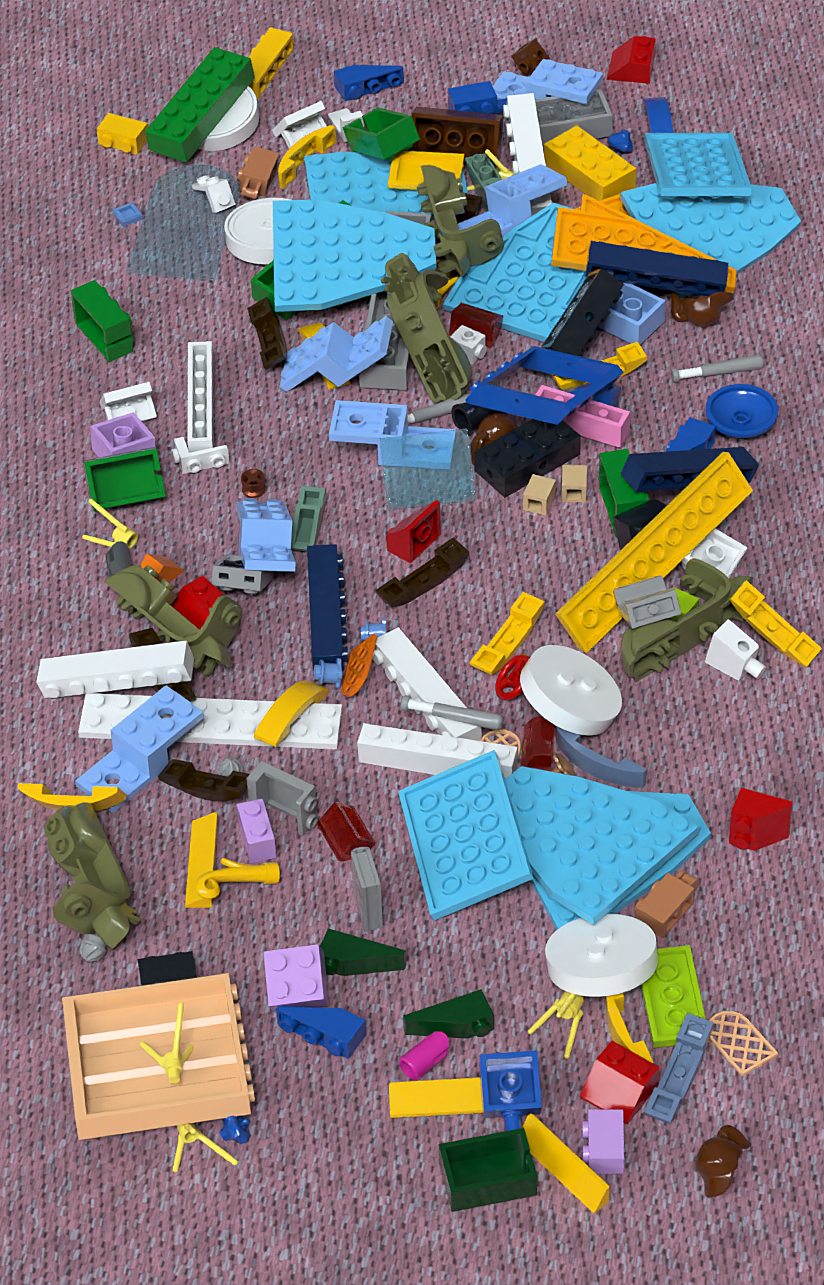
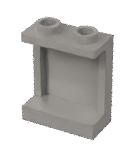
M661 575L614 589L619 613L632 629L681 614L675 589H666Z
M261 761L247 777L249 801L263 798L265 807L269 805L297 818L298 834L304 836L309 829L315 828L319 818L317 815L315 786Z

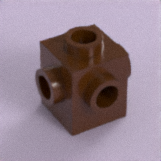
M536 38L522 45L511 55L525 76L531 75L543 59L550 60Z

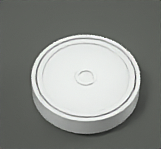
M249 86L198 149L206 151L228 149L242 143L252 135L258 126L260 114L256 95Z
M258 199L245 203L233 210L226 218L224 224L228 250L235 257L246 262L256 264H269L274 260L273 201L291 199Z
M559 645L540 647L532 654L521 671V687L530 704L544 718L566 731L580 735L600 734L608 729L621 710V693L611 675L592 658L572 648Z
M606 914L594 925L583 918L571 921L556 930L550 936L545 947L550 979L559 988L581 996H610L629 991L647 981L653 975L658 965L657 943L653 930L646 923L636 918L619 914Z

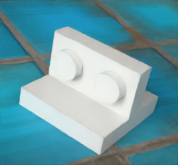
M322 101L284 117L272 130L275 137L277 138L282 135L290 149L298 140L309 133L327 127L321 116L322 111L325 109Z
M150 382L105 393L100 400L101 409L105 411L107 420L132 412L142 422L157 417L150 395L152 392Z

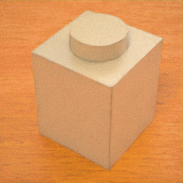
M563 465L562 502H586L587 465Z
M533 474L523 493V510L547 515L556 496V480Z

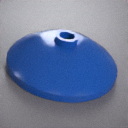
M733 384L716 390L709 397L706 403V417L710 424L716 426V430L725 435L736 438H750L763 434L773 427L778 417V405L773 396L762 388L748 384Z

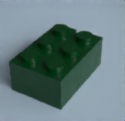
M524 1128L438 1144L439 1165L451 1212L537 1195V1173Z

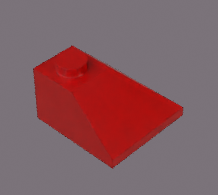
M435 500L402 520L395 528H391L386 536L387 551L411 564L441 535L440 501Z

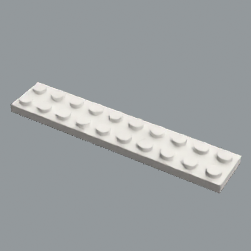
M86 694L78 731L79 738L111 739L110 730L152 696ZM196 698L191 703L203 711L204 718L175 742L272 746L255 739L254 732L275 701ZM312 703L290 725L289 735L277 747L337 749L342 704ZM164 714L160 718H171L173 715Z

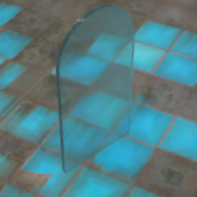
M201 164L182 166L163 175L156 182L152 190L126 273L214 281L226 244L224 224L228 215L236 209L240 197L239 185L236 179L229 172L221 168ZM206 175L227 179L236 205L214 213L212 212L206 191L194 190L191 185L197 183L198 178Z

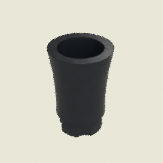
M467 402L455 404L451 410L455 426L466 436L477 430L480 422L488 415L494 413L504 414L501 411L468 404Z

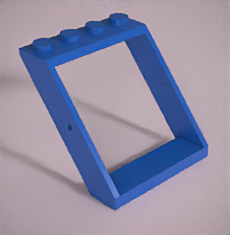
M533 346L524 353L519 352L511 359L510 363L508 361L503 363L497 369V372H490L482 382L480 380L477 381L469 389L471 394L465 401L468 404L558 425L612 386L624 372L615 364ZM520 367L592 383L567 402L495 386Z

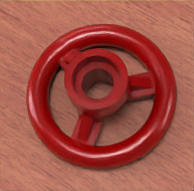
M520 654L514 656L499 672L495 683V692L501 700H511L519 694H524L520 675L524 663L526 664L530 658L528 655ZM514 667V670L506 677L508 672ZM505 687L513 688V690L508 693H505L503 691Z

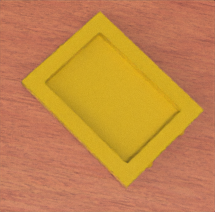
M399 151L392 158L387 187L417 190V186L424 182L421 165L439 167L442 170L454 173L456 179H461L464 167V154Z

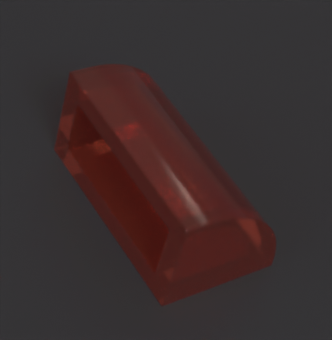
M461 302L452 310L449 336L463 325L484 334L485 346L491 348L500 334L503 315Z
M543 716L532 718L524 726L520 767L551 771L555 725Z
M335 801L317 822V826L338 861L351 860V851L356 848L369 847L371 849L376 844L352 805Z

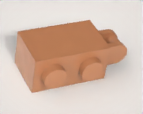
M254 146L251 154H246L243 164L244 168H240L237 180L240 181L239 190L242 191L241 196L257 200L258 196L266 195L277 169L279 153Z
M683 870L675 877L667 873L661 881L657 880L653 884L650 893L645 898L642 897L635 906L636 919L646 923L655 935L663 939L694 904V891L698 887L699 879Z

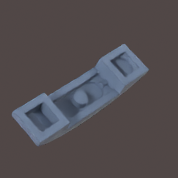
M556 726V743L572 763L583 771L616 785L643 788L646 785V768L625 757L618 764L580 744V734H575Z
M687 1013L677 1035L676 1046L657 1088H654L645 1108V1115L669 1124L673 1122L696 1076L709 1042L714 1022Z

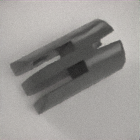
M123 541L113 544L106 554L109 577L121 569L132 566L129 548Z

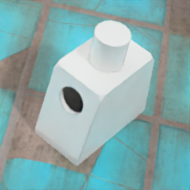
M727 620L713 634L705 663L738 681L747 672L759 679L766 669L765 665L756 660L759 645L730 620Z

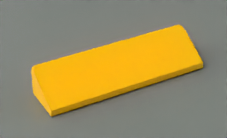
M218 812L192 821L185 908H212L213 898L206 899L201 897L196 890L195 884L198 877L202 874L215 870L219 826ZM205 885L207 889H212L209 885Z
M480 1077L389 1083L390 1118L483 1113Z
M529 1114L522 1128H524L530 1153L593 1213H596L609 1203L610 1186L536 1116Z

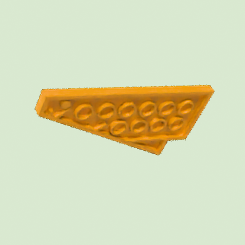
M586 194L582 195L580 210L558 207L551 266L586 271L587 255L591 241H601L609 244L626 245L628 247L716 260ZM728 266L725 292L734 293L737 270Z

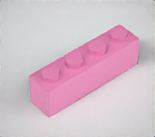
M541 385L536 393L537 396L567 402L575 396L574 394ZM593 400L564 420L581 436L621 448L630 433V411Z

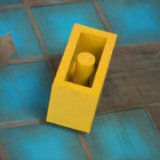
M108 113L97 127L98 144L107 148L111 147L122 150L126 153L138 154L147 143L145 130L148 128V123Z

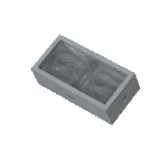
M601 88L595 91L587 104L554 96L535 99L543 148L544 143L576 125L595 139L609 137L612 134L613 115Z

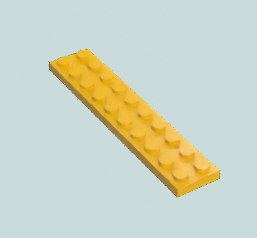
M722 452L555 613L579 649L587 653L623 618L618 610L614 594L615 588L659 575L664 578L753 491L729 452Z

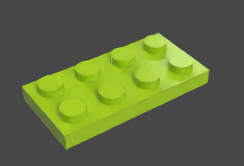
M690 945L657 949V968L653 975L640 985L653 1048L676 1046L677 1035L687 1013L706 1019Z

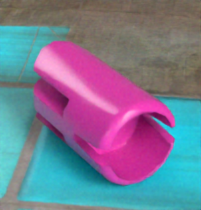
M433 1032L399 1059V1065L404 1074L411 1080L416 1081L447 1056L449 1048L447 1035L443 1032Z

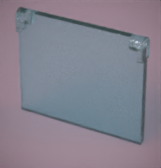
M467 429L380 438L387 500L386 507L388 511L427 506L435 500L440 501V504L475 501L476 495Z

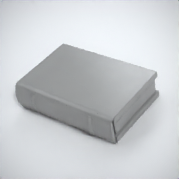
M359 847L351 851L353 896L365 933L373 929H383L381 883L370 848Z

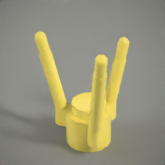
M93 499L88 500L95 509L117 526L112 534L115 542L88 535H83V539L112 547L118 541H123L129 549L137 543L138 533L119 522Z
M565 991L561 998L556 999L554 1004L528 1030V1033L533 1034L556 1010L558 1018H573L564 1058L568 1059L573 1047L579 1020L583 1015V1011L580 1009L584 1003L583 997Z

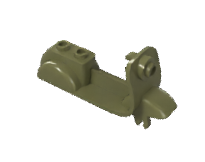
M421 165L424 182L417 186V191L420 196H428V199L421 203L423 212L433 213L435 223L427 222L423 225L434 228L435 238L439 235L440 243L434 245L433 248L437 257H445L444 260L438 263L439 272L448 273L456 269L460 276L463 277L469 267L488 261L501 253L504 248V241L500 225L491 218L469 228L459 230L455 216L465 213L463 206L467 205L465 193L462 192L461 179H456L454 173L442 170L439 167Z
M400 253L386 262L385 270L388 277L381 279V283L387 285L384 290L389 292L387 302L390 312L430 399L434 403L448 399L456 400L468 389V384L472 377V369L465 351L449 336L434 302L440 299L437 290L448 283V277L446 274L434 270H426L419 274L411 259L406 254Z
M690 559L686 564L685 575L680 579V586H686L690 595L693 594L706 602L675 621L666 618L625 630L621 641V661L628 675L631 678L633 677L635 682H638L655 671L662 672L663 666L669 668V662L702 642L708 641L727 620L734 618L744 622L745 619L729 599L744 581L747 580L752 585L753 577L738 576L729 579L714 566L700 559Z
M140 565L129 566L121 569L104 581L119 594L116 605L120 607L123 604L121 609L124 611L128 610V613L131 615L135 612L133 617L136 619L145 615L162 630L156 633L161 641L166 638L164 643H171L174 640L177 642L187 641L195 657L193 669H197L199 672L203 671L205 677L211 675L216 663L231 669V657L227 647L234 637L243 615L242 607L234 600L223 595L218 597L213 607L208 609L210 612L209 616L199 630L171 606L178 597L173 592L175 587L164 578L159 581L156 578L159 574L147 565L145 568Z
M82 802L76 806H63L46 822L45 834L48 838L47 846L52 857L66 872L73 876L75 883L71 887L69 884H66L61 889L62 896L53 906V916L58 922L81 933H97L100 939L109 948L113 949L129 932V922L137 924L141 919L135 916L137 911L127 905L126 900L130 896L127 880L92 804Z

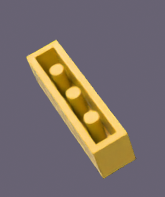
M270 27L265 35L261 36L257 46L253 47L248 58H251L255 78L249 84V87L253 90L257 99H259L294 50L293 33Z

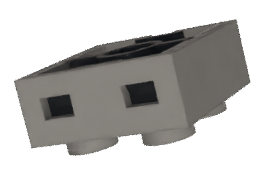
M226 554L213 565L212 584L220 586L219 588L222 590L239 588L244 589L246 593H258L274 577V571L245 570L239 555Z

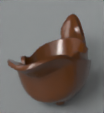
M716 292L708 297L700 296L697 299L685 298L683 300L676 293H670L672 298L671 312L674 320L677 322L689 321L691 324L703 328L717 323L720 320L722 307L734 300V297L726 292Z
M494 413L488 415L480 422L476 430L477 435L473 438L470 446L473 465H475V451L518 427L512 423V420L507 415Z
M731 1125L722 1126L717 1133V1137L706 1140L700 1147L696 1157L695 1165L704 1180V1193L708 1198L719 1196L730 1187L733 1172L738 1167V1158L743 1153L742 1149L751 1147V1143L744 1135Z

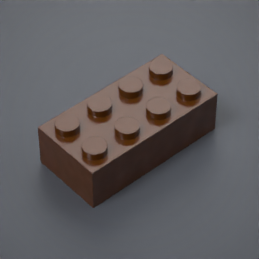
M417 106L412 111V119L420 140L413 143L409 151L464 154L465 161V158L476 154H484L488 149L500 160L503 115Z

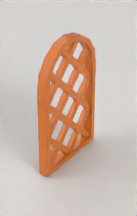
M374 633L350 651L341 686V693L345 697L353 696L367 678L377 640V635Z

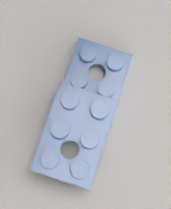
M543 59L530 77L503 71L493 85V88L497 95V100L505 99L510 95L534 93V99L554 96L587 104L602 83L603 73Z
M540 164L485 186L488 212L458 223L459 230L469 228L492 218L499 223L502 236L504 237L513 228L532 217L530 200H537L542 195L557 192L559 188L567 186V179L560 173Z
M386 316L380 321L372 323L367 330L359 332L355 337L351 336L335 322L327 327H322L317 334L311 338H306L297 348L290 349L287 352L284 369L281 372L280 388L284 391H289L317 371L338 387L387 355L393 321Z
M335 401L329 441L377 444L378 465L451 469L456 429L408 426L407 405ZM353 421H361V423H358V424H354V423H352V422H353ZM427 446L434 447L433 449H430V450L425 449V447H427Z
M245 498L242 502H236V513L240 521L238 552L244 569L295 571L296 561L291 551L292 518L286 504L278 499H269L265 503L257 502L256 499Z
M167 685L164 686L110 730L113 751L75 780L76 787L89 796H92L93 786L120 788L126 794V800L107 808L114 813L158 777L169 763L167 748L204 718L203 711ZM164 714L173 715L171 718H160ZM112 778L120 780L117 784L106 783Z

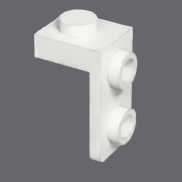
M345 108L328 114V119L336 127V131L344 142L348 141L342 127L358 118L361 119L364 127L361 111L351 113Z
M206 175L198 178L197 183L191 185L194 190L206 191L212 212L214 213L236 205L227 179Z
M184 437L174 439L175 449L171 450L172 458L175 464L179 463L182 474L196 473L203 469L219 468L229 464L227 445L189 453Z

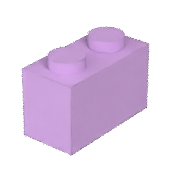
M263 798L237 804L238 823L250 863L276 858L275 838Z
M588 1110V1121H582V1138L588 1139V1145H583V1162L588 1163V1166L595 1173L624 1174L623 1110Z

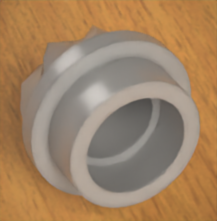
M226 757L217 766V774L228 777L232 771L243 772L242 763L235 757Z
M87 934L86 938L81 940L80 954L85 961H99L106 954L105 948L107 945L100 937Z

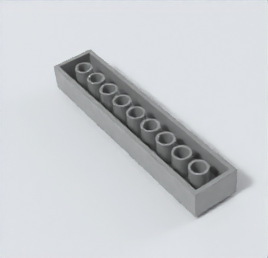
M386 211V213L420 224L431 222V214ZM382 291L372 294L365 330L372 323L380 321L386 316L393 321L387 355L359 373L360 387L407 390L412 358L390 312L387 302L389 292Z

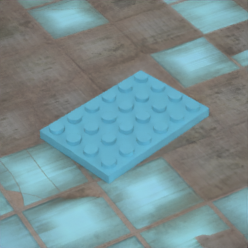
M645 133L644 142L660 196L670 199L677 196H687L688 198H698L699 196L743 198L744 196H751L752 187L733 133Z
M495 750L398 791L429 912L434 921L534 879L500 760Z

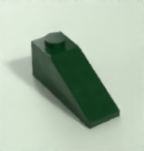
M329 928L320 944L324 951L327 975L350 976L399 971L406 968V950Z
M480 989L403 1015L405 1035L429 1036L433 1032H443L449 1038L469 1039L474 1036L483 1037L494 1030V1013Z

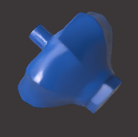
M622 129L619 133L611 134L608 137V144L615 148V153H619L620 150L628 153L633 151V144L630 139L631 133Z
M243 1116L224 1118V1126L219 1131L221 1137L225 1141L233 1140L240 1144L246 1143L251 1137L248 1126L250 1120L248 1118L244 1119Z

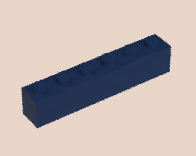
M591 241L587 255L585 277L590 272L602 268L622 283L710 296L716 292H725L729 263L670 252L666 253L628 247L626 245Z
M744 447L629 454L621 475L636 492L685 489L722 452H729L748 483L752 481L759 464Z
M337 544L307 546L313 671L314 665H319L320 660H323L324 663H336L337 658H341L342 671H344L343 662H348V647H342V643H347V629L341 628V624H346V610L340 609V606H345L344 590L339 591V587H344V573L338 572V569H343V555L337 554Z

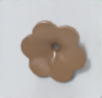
M560 753L553 755L557 767L551 772L577 776L572 765Z

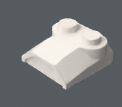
M714 529L681 563L685 570L686 564L690 559H700L722 571L730 578L747 547L721 531Z

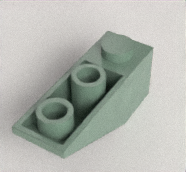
M486 153L476 154L465 158V163L477 196H481L483 199L481 205L485 212H488L485 186L498 182L502 178Z

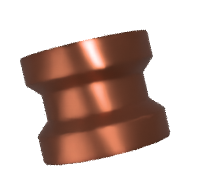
M249 469L243 472L241 475L243 495L248 498H258L264 495L266 491L264 473L258 469Z

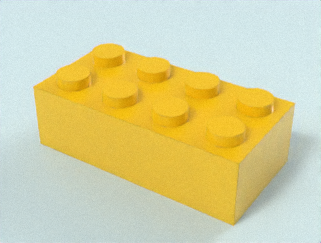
M577 125L544 143L545 165L565 176L569 183L598 201L636 188L637 168Z

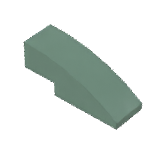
M301 486L298 504L296 503L292 526L291 550L307 552V546L317 544L327 501L325 488Z

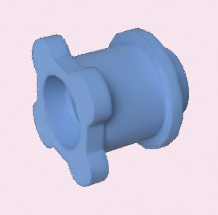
M382 618V623H368L366 621V626H361V641L366 640L373 633L377 637L386 634V618Z
M337 658L336 663H324L323 660H320L319 665H314L313 678L318 680V685L331 683L335 684V689L340 688L342 679L341 658Z

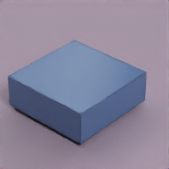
M133 202L113 209V215L122 227L143 220V215Z

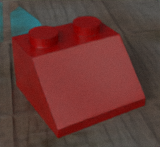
M634 36L612 52L607 80L650 84L655 60L656 38Z
M202 575L183 586L171 606L200 630L209 616L210 612L208 609L212 608L217 598L223 594Z
M741 788L731 811L729 844L742 850L750 849L756 851L788 839L793 801Z
M611 1040L595 1060L580 1093V1098L601 1110H623V1123L628 1125L652 1095L654 1088L658 1087L660 1067Z

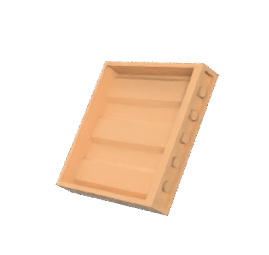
M229 973L62 998L75 1120L79 1140L251 1114L250 1102H255L253 1084L247 1085V1081H252L250 1065L243 1063V1061L248 1060L246 1043L240 1044L241 1040H245L242 1023L237 1024V1020H241L240 1005L233 1002L238 1000L236 984H230ZM182 1002L184 1008L179 1054L182 1055L190 1044H193V1051L183 1063L180 1081L173 1084L169 1082L165 1069L140 1046V1043L144 1041L162 1057L166 1053L172 1052L178 1003Z

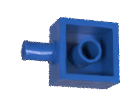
M490 81L448 88V110L499 115V113H503V105H507V98L497 100V95Z
M537 1051L480 1054L479 1070L483 1118H504L505 1131L522 1128L521 1117L524 1115L541 1114L542 1103Z

